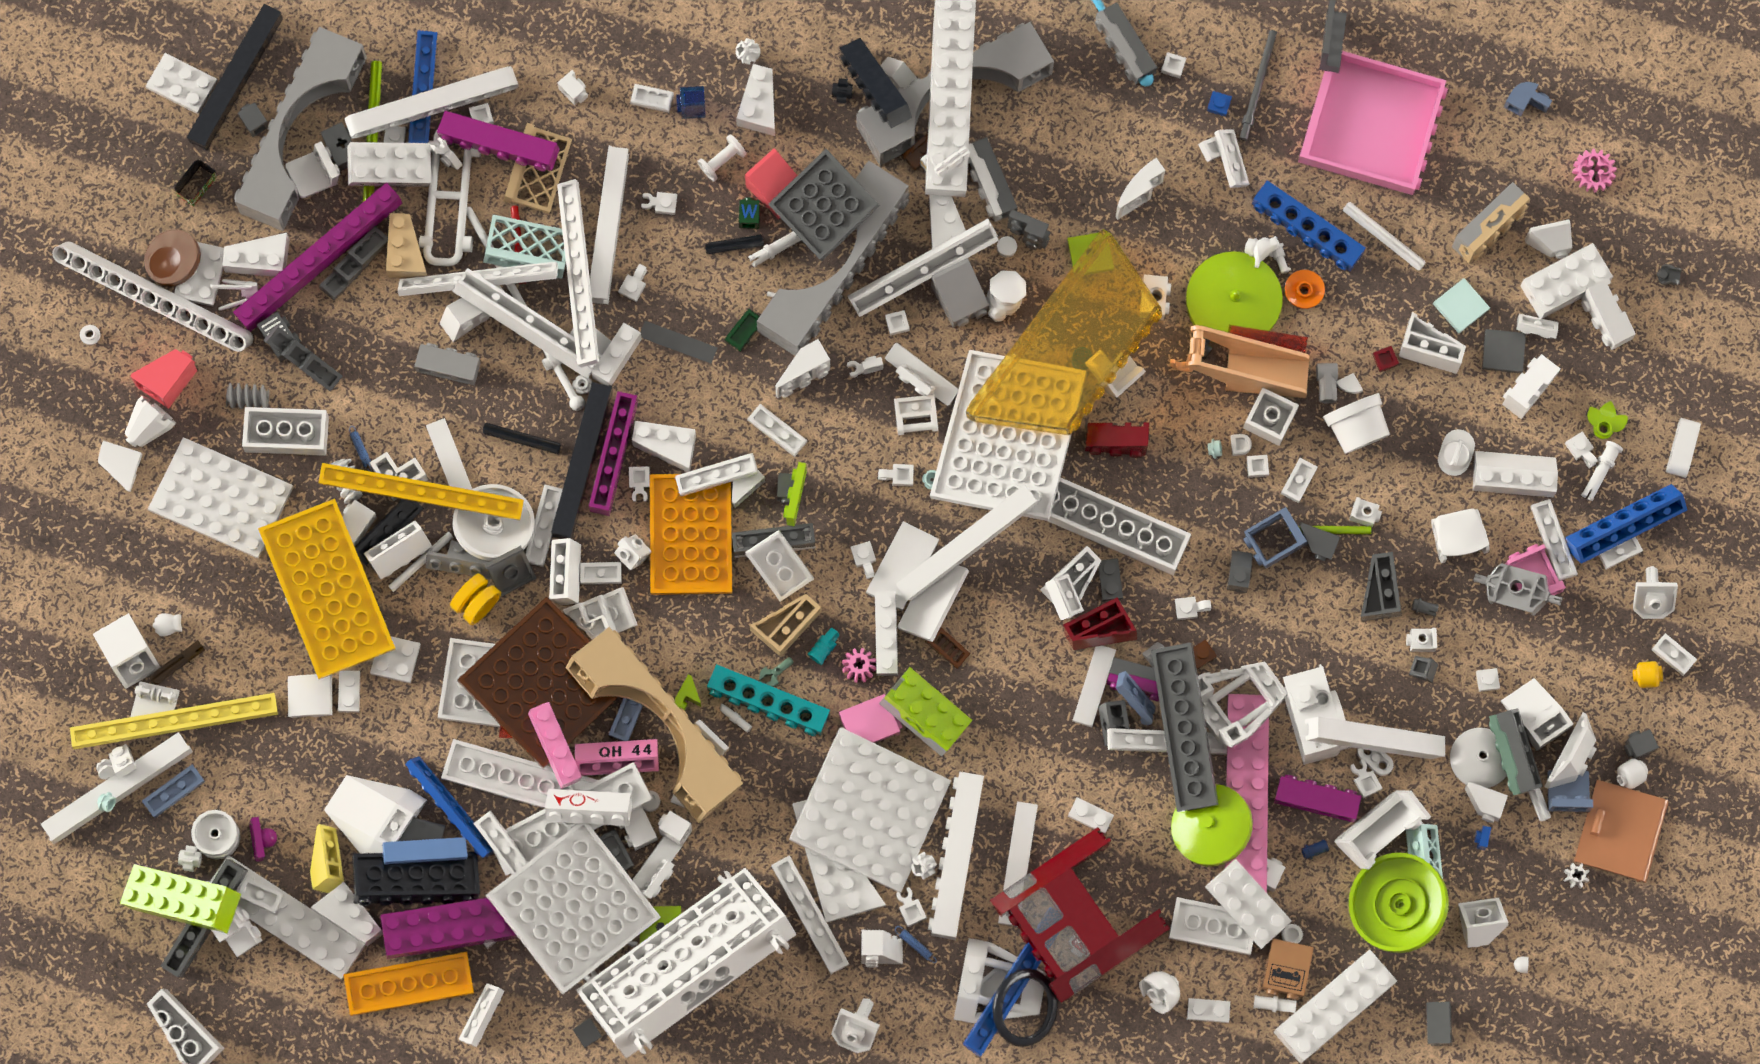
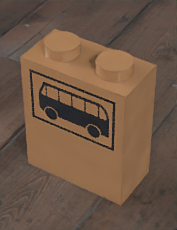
M1273 938L1262 990H1266V994L1278 996V993L1287 995L1286 998L1298 1001L1299 998H1303L1314 947Z

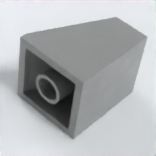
M968 258L932 275L931 288L953 328L956 326L959 328L969 323L970 319L974 317L979 319L987 314L989 303Z

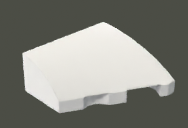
M103 441L98 463L125 490L131 492L137 476L136 471L143 454Z

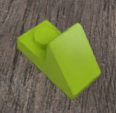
M689 674L674 702L679 709L682 708L684 711L688 705L685 702L686 700L701 707L693 678Z

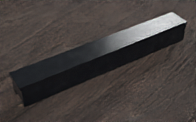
M263 4L186 138L189 140V143L195 144L205 151L209 149L283 20L281 11Z
M592 382L551 530L552 537L573 538L613 393L611 385L607 386Z

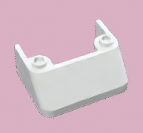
M1397 790L1384 798L1343 832L1334 842L1359 868L1369 869L1376 862L1374 860L1376 853L1405 829L1412 828V830H1415L1423 823L1422 819H1430L1431 816L1412 791Z

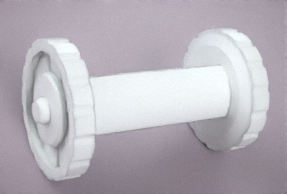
M732 135L726 137L729 145L708 163L703 159L697 161L702 171L713 182L718 179L715 171L736 153L741 157L747 155L745 149Z

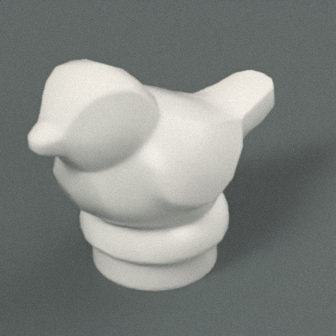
M1276 236L1271 239H1248L1245 253L1249 254V256H1254L1255 268H1259L1260 262L1269 256L1272 251L1279 248V241Z

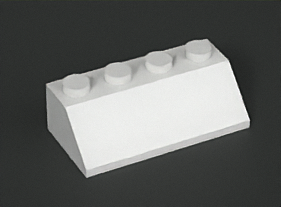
M1475 451L1473 491L1542 497L1555 496L1558 480L1556 458Z

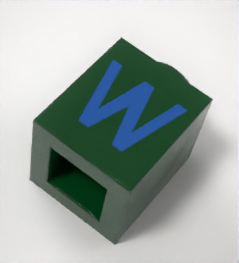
M752 197L740 200L739 228L759 229L760 200Z

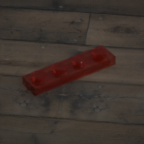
M1230 324L1228 333L1302 353L1306 351L1308 337Z

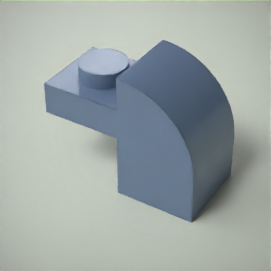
M1524 82L1512 90L1505 102L1504 108L1520 117L1528 104L1546 113L1552 100L1546 94L1536 92L1539 84Z

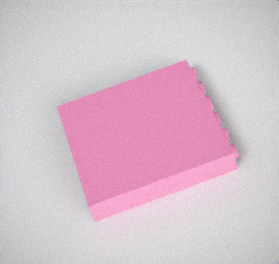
M1342 51L1339 73L1324 71L1298 162L1413 195L1415 189L1419 190L1422 182L1419 175L1420 171H1425L1427 160H1424L1426 153H1430L1433 142H1429L1431 135H1435L1438 125L1434 123L1435 118H1440L1443 106L1439 105L1441 99L1445 100L1447 94L1446 80Z

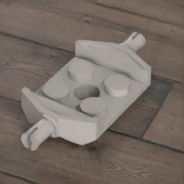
M1501 563L1494 569L1491 575L1486 577L1476 573L1474 577V582L1487 586V596L1490 604L1498 603L1530 612L1531 615L1535 616L1546 603L1549 602L1560 606L1562 602V597L1550 594L1548 579L1543 574ZM1515 583L1522 584L1521 590L1517 592L1512 591L1511 587Z

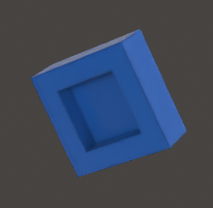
M1213 91L1207 111L1226 117L1232 96Z
M1483 826L1480 831H1476L1474 842L1478 843L1477 849L1485 851L1488 847L1491 827Z

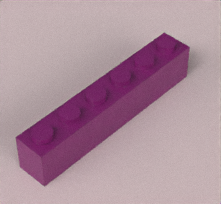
M444 111L437 130L439 137L445 140L447 144L452 145V143H456L467 150L473 148L484 155L494 154L501 160L508 161V159H511L522 166L532 165L539 171H552L560 151L556 142L448 111Z
M617 391L589 503V510L592 513L610 516L638 405L637 395Z

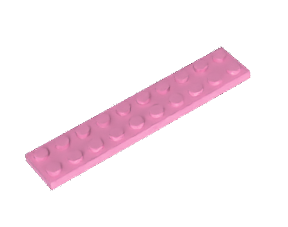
M1228 694L1227 718L1231 723L1239 721L1267 701L1262 695ZM1269 717L1247 740L1232 748L1227 746L1226 786L1244 798L1251 810L1253 820L1249 842L1235 859L1266 893ZM1233 859V860H1231L1230 862L1226 863V864H1225V868H1226L1230 863H1232L1235 859Z

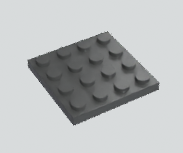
M827 149L818 155L768 204L821 261L880 206Z

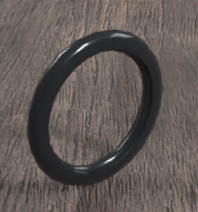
M1025 968L1013 972L1002 981L994 997L992 1011L995 1027L1000 1036L1013 1046L1027 1047L1041 1041L1053 1027L1057 1016L1058 999L1049 987L1051 981L1044 973L1036 969ZM1021 979H1033L1039 982L1046 991L1048 998L1047 1015L1040 1029L1034 1034L1026 1037L1016 1036L1007 1029L1004 1023L1003 1002L1006 993L1015 982Z

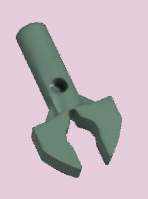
M786 658L774 669L764 667L760 672L759 681L765 676L772 675L771 680L766 684L775 687L779 684L777 681L778 675L794 663L792 658Z

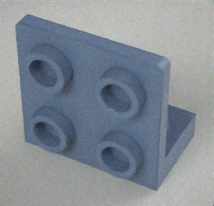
M1552 770L1547 772V778H1549ZM1585 771L1583 777L1578 775L1574 782L1548 789V811L1590 812L1593 808V799H1590L1588 771Z

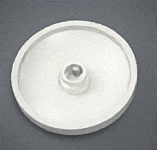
M487 484L472 490L523 499L524 503L520 520L459 509L454 510L453 531L458 543L465 551L479 559L491 561L520 545L524 550L533 536L535 519L529 502L519 492L504 485Z

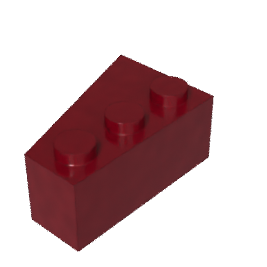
M1125 422V426L1113 425V423H1088L1085 451H1089L1092 455H1101V452L1110 453V456L1115 457L1122 456V454H1128L1132 458L1146 456L1150 422H1143V426H1132L1131 422Z
M1118 598L1063 624L1064 634L1073 650L1137 640V630Z

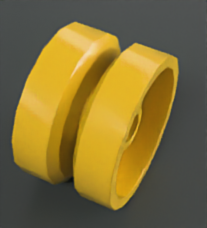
M481 573L470 578L460 588L450 603V607L456 613L464 612L463 619L471 626L481 621L496 605L501 596V591L494 585L487 587L488 580Z

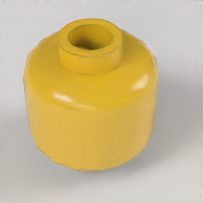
M1656 661L1639 662L1637 669L1633 670V681L1638 682L1640 688L1658 687L1660 682H1663L1662 666H1659Z

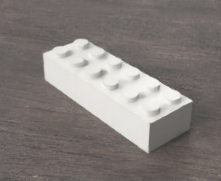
M1369 949L1276 1028L1274 1034L1298 1062L1302 1064L1390 989L1397 980Z

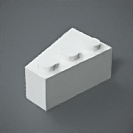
M753 64L736 118L737 126L775 136L772 69Z
M287 233L225 246L222 267L226 273L275 277L286 268L289 236Z
M495 285L496 287L504 291L500 285ZM460 298L446 306L440 325L454 342L491 316L465 299Z
M1412 312L1399 357L1457 374L1466 346L1446 333L1439 332L1433 328L1434 325L1429 322L1427 324L1419 319L1417 314Z
M1542 354L1538 359L1534 357L1527 366L1529 370L1525 374L1522 372L1515 381L1517 384L1513 389L1509 388L1503 396L1505 400L1502 405L1520 419L1524 417L1560 371L1558 366Z
M345 882L341 883L311 907L313 911L366 946H369L383 935L382 930L366 909L359 904H354V894Z
M862 930L861 964H866V967L870 968L878 967V964H903V939H897V936H892L891 938V934L884 930Z

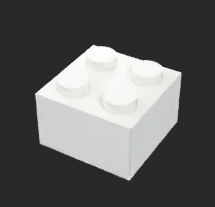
M1262 388L1243 429L1280 446L1299 405Z

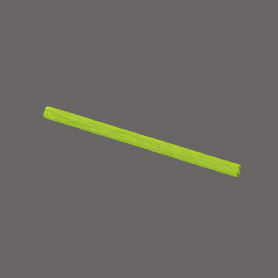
M381 61L371 62L368 109L380 106ZM378 132L367 135V142L377 143ZM364 186L363 202L374 193L375 186Z

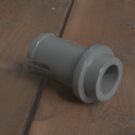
M1422 598L1414 599L1411 610L1415 611L1416 614L1420 612L1436 617L1439 605L1422 601Z

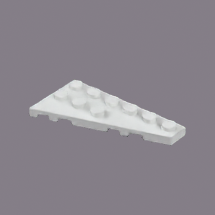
M806 800L792 804L796 820H798ZM805 848L826 923L886 906L867 877Z

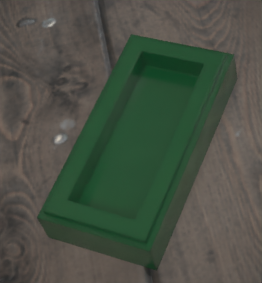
M748 308L725 337L724 341L741 352L757 332V320L760 316Z

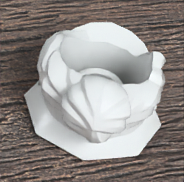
M1000 271L990 279V289L986 299L989 303L988 315L995 322L1003 321L1006 315H1013L1019 309L1022 299L1026 296V281L1016 271Z

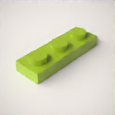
M798 462L797 469H793L791 480L794 481L793 487H789L787 496L790 502L789 506L785 505L783 517L786 518L787 525L795 526L807 473V464L803 462Z

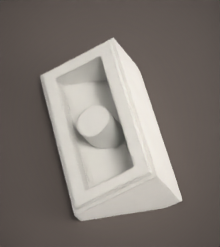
M1068 573L1045 583L1061 620L1084 611Z

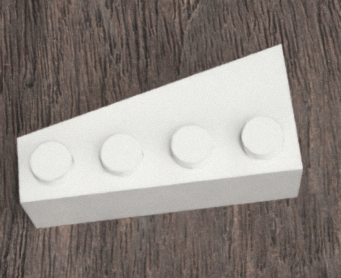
M161 989L147 1003L182 1064H210L225 1049L167 989Z

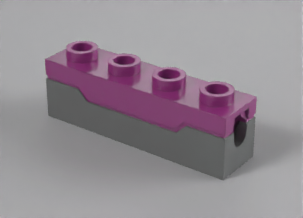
M1113 658L1106 683L1110 685L1111 689L1117 690L1116 684L1119 673L1126 671L1147 696H1150L1149 699L1159 702L1154 668Z

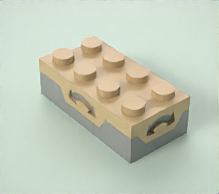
M1512 182L1456 236L1452 248L1468 263L1473 259L1477 261L1484 254L1483 251L1487 246L1489 248L1492 247L1501 233L1504 235L1512 227L1511 224L1515 220L1519 221L1525 215V211L1529 207L1526 203L1529 202L1530 198Z

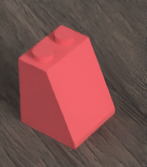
M773 148L745 174L746 187L780 219V216L768 204L798 175Z
M174 349L135 371L130 377L137 388L169 409L195 375L197 369L194 365L195 362L192 360L193 357L184 350L180 352Z

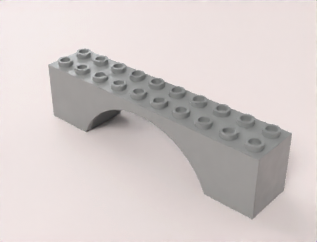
M1031 22L1027 24L1021 23L1014 28V31L1000 34L997 40L991 43L990 41L985 42L980 46V49L973 52L972 80L996 81L1011 87L1016 92H1020L1052 75L1054 60ZM931 72L923 79L918 78L914 80L910 86L898 89L908 103L912 115L911 119L890 128L887 122H882L878 114L879 111L875 112L872 106H865L858 111L856 127L879 166L902 155L915 144L917 120L925 105L930 101Z
M321 27L312 34L310 39L311 45L309 49H305L302 55L303 61L300 67L297 66L294 71V80L292 84H288L285 90V99L278 104L277 115L275 119H271L268 126L269 132L266 137L263 136L259 145L261 148L258 154H254L251 161L252 167L249 172L247 171L244 174L243 185L241 189L236 191L234 196L240 214L281 231H284L300 198L296 184L289 178L284 169L283 149L287 133L297 116L313 102L331 94L351 92L367 58L363 44Z
M869 160L857 176L856 181L880 206L856 228V242L847 262L835 275L816 286L799 290L779 289L757 320L758 333L794 356L802 347L809 344L808 342L811 337L815 338L821 330L819 326L822 321L826 322L832 314L831 308L840 303L843 298L841 294L845 288L848 290L854 282L852 278L856 272L860 274L865 266L863 262L867 256L869 258L872 257L876 250V243L883 241L887 235L886 229L888 226L894 225L898 219L897 213L899 210H904L909 203V186Z

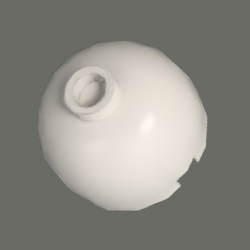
M1162 971L1152 972L1139 982V988L1143 997L1147 994L1153 1001L1149 1005L1161 1014L1170 1011L1180 999L1179 982L1173 975Z

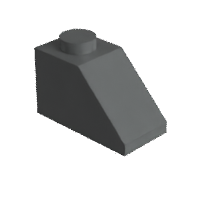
M1300 522L1299 527L1307 540L1310 551L1315 553L1314 558L1326 561L1327 558L1332 560L1340 536Z
M1232 550L1227 590L1247 593L1251 575L1252 553Z

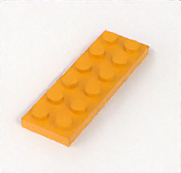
M467 952L343 974L350 1016L474 994Z

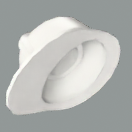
M1459 429L1453 430L1443 440L1438 455V464L1441 470L1448 475H1460L1470 465L1475 443L1473 437L1468 432Z

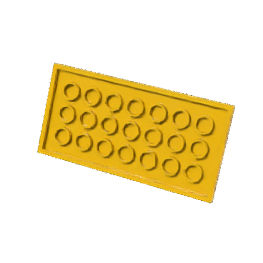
M335 499L258 528L319 680L396 650Z

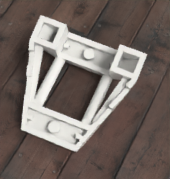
M1266 662L1244 665L1233 670L1223 669L1212 674L1207 672L1198 676L1206 726L1218 742L1231 748L1252 736L1288 695L1286 689ZM1238 677L1213 694L1214 688L1211 684ZM1251 679L1267 702L1239 721L1231 723L1217 704V701Z
M968 939L954 1020L973 1024L977 1022L983 1013L976 1012L978 1003L988 1005L991 1000L990 997L980 995L985 966L1009 971L1017 956L990 942ZM987 952L996 955L1002 959H1005L1009 962L987 958ZM1038 968L1036 969V970H1038V971L1044 973L1045 975H1047V974H1046L1045 972H1043L1042 970H1040V969H1038ZM1030 979L1022 991L1020 1004L1015 1003L1005 1019L1039 1015L1044 991L1043 986L1039 982Z

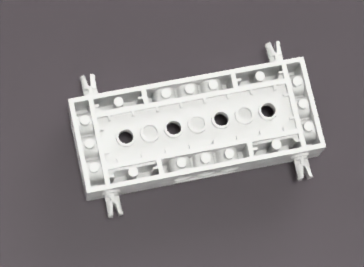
M746 868L733 877L728 871H724L727 879L719 874L718 881L722 885L598 975L593 970L591 977L589 975L584 977L587 983L576 990L625 1058H628L637 1050L645 1054L643 1046L645 1045L651 1050L652 1044L650 1041L773 951L776 950L779 954H783L780 946H783L786 950L789 949L787 941L797 934L784 913Z

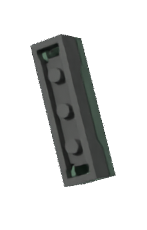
M1511 709L1489 716V727L1495 735V746L1501 754V765L1507 774L1508 788L1513 793V796L1543 787L1519 709Z

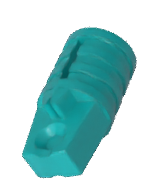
M830 628L825 635L819 637L807 655L813 661L822 665L837 645L835 642L840 636L838 631Z

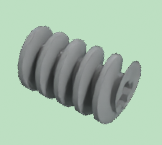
M229 383L226 392V407L230 403L231 408L234 409L238 403L240 409H243L245 404L246 407H253L254 404V407L260 408L261 405L263 408H268L269 389L266 391L264 385H262L260 390H257L256 384L253 385L252 390H249L248 384H245L244 389H241L240 383L233 389L232 383Z

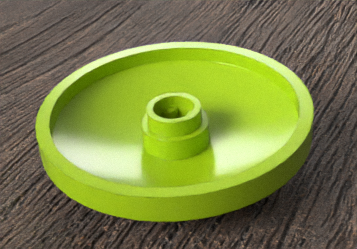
M1215 784L1219 805L1185 812H1177V809H1175L1172 817L1171 833L1177 849L1187 859L1202 866H1219L1235 859L1247 846L1252 833L1253 820L1247 802L1233 789L1219 784Z

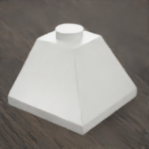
M1570 220L1530 228L1525 238L1526 244L1548 257L1556 256L1557 259L1568 256L1572 249Z
M1499 898L1458 903L1463 935L1468 948L1489 945L1508 926V920Z

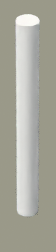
M447 532L427 552L437 553L454 537L450 532ZM427 552L388 586L393 592L426 563Z

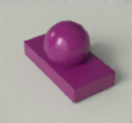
M252 817L249 821L255 861L259 862L265 858L264 848H270L276 844L277 834L271 828L261 829L259 817Z

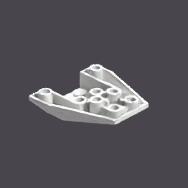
M346 775L324 811L359 853H383V842L399 841L413 817L417 818L427 800L410 789Z

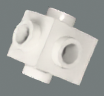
M634 534L629 538L627 536L622 538L617 545L619 547L614 553L622 563L632 570L641 565L652 551L644 544L642 539Z

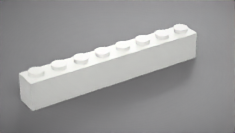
M959 772V777H954L952 789H956V795L951 797L949 809H953L952 817H947L946 829H949V835L944 837L942 849L946 850L945 858L940 857L939 863L942 876L941 878L937 877L935 889L939 890L938 898H933L931 910H935V916L930 918L928 930H932L931 936L956 940L984 778L982 775Z

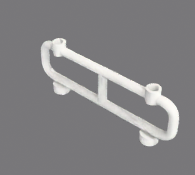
M437 130L434 134L433 141L428 142L430 143V146L434 145L436 148L440 146V141L438 140L439 135L437 134ZM473 148L471 150L464 149L460 192L437 191L440 154L431 150V184L429 185L425 236H420L419 247L423 248L424 258L431 265L453 266L461 260L463 252H472L473 237L465 236L471 158L481 156V153ZM436 199L460 200L455 254L452 258H435L431 254Z

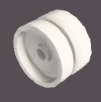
M219 810L206 811L199 815L193 823L191 830L192 840L197 849L206 857L216 860L233 854L238 848L241 839L240 829L233 818ZM215 832L218 833L217 837H214L213 835Z

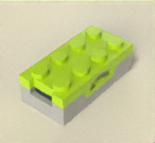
M910 667L879 703L941 757L972 722L971 718Z

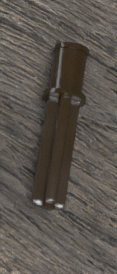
M197 640L184 651L181 649L180 654L149 676L150 680L155 685H158L188 662L190 664L193 658L205 651L202 644Z

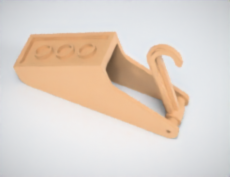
M1195 325L1191 326L1193 338H1191L1187 361L1176 362L1175 359H1170V366L1176 370L1183 372L1196 370L1225 383V391L1260 394L1262 388H1265L1279 396L1306 398L1310 356L1295 350ZM1204 338L1229 349L1227 368L1201 362L1205 351Z

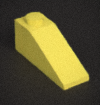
M321 824L316 829L310 869L313 890L330 893L344 882L336 828Z

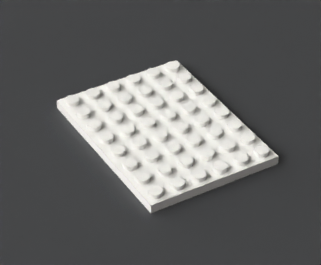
M969 350L930 498L992 510L1022 486L1026 485L1039 504L1023 516L1049 521L1087 372Z

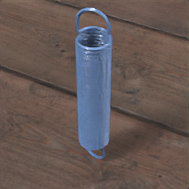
M355 429L354 432H350L352 442L363 466L367 467V464L370 466L371 459Z
M904 929L899 937L926 960H930L929 957L933 953Z

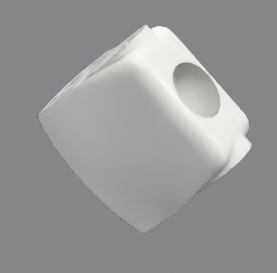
M1467 509L1440 515L1431 520L1436 549L1441 563L1446 562L1447 556L1466 555L1481 549L1484 554L1489 552L1488 537L1478 509Z

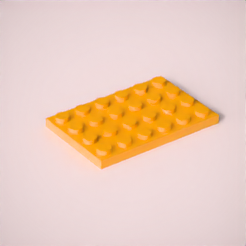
M650 474L651 595L732 594L731 482L680 496L675 476L680 474Z

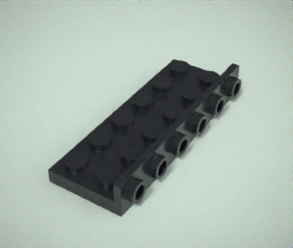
M467 852V859L384 864L383 853H353L355 893L353 902L361 906L375 903L385 906L392 903H401L402 905L422 903L423 905H430L438 902L452 904L454 902L477 900L480 896L477 854L475 852Z

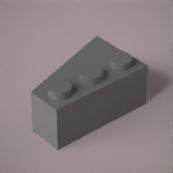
M1393 552L1372 555L1361 612V622L1402 616Z

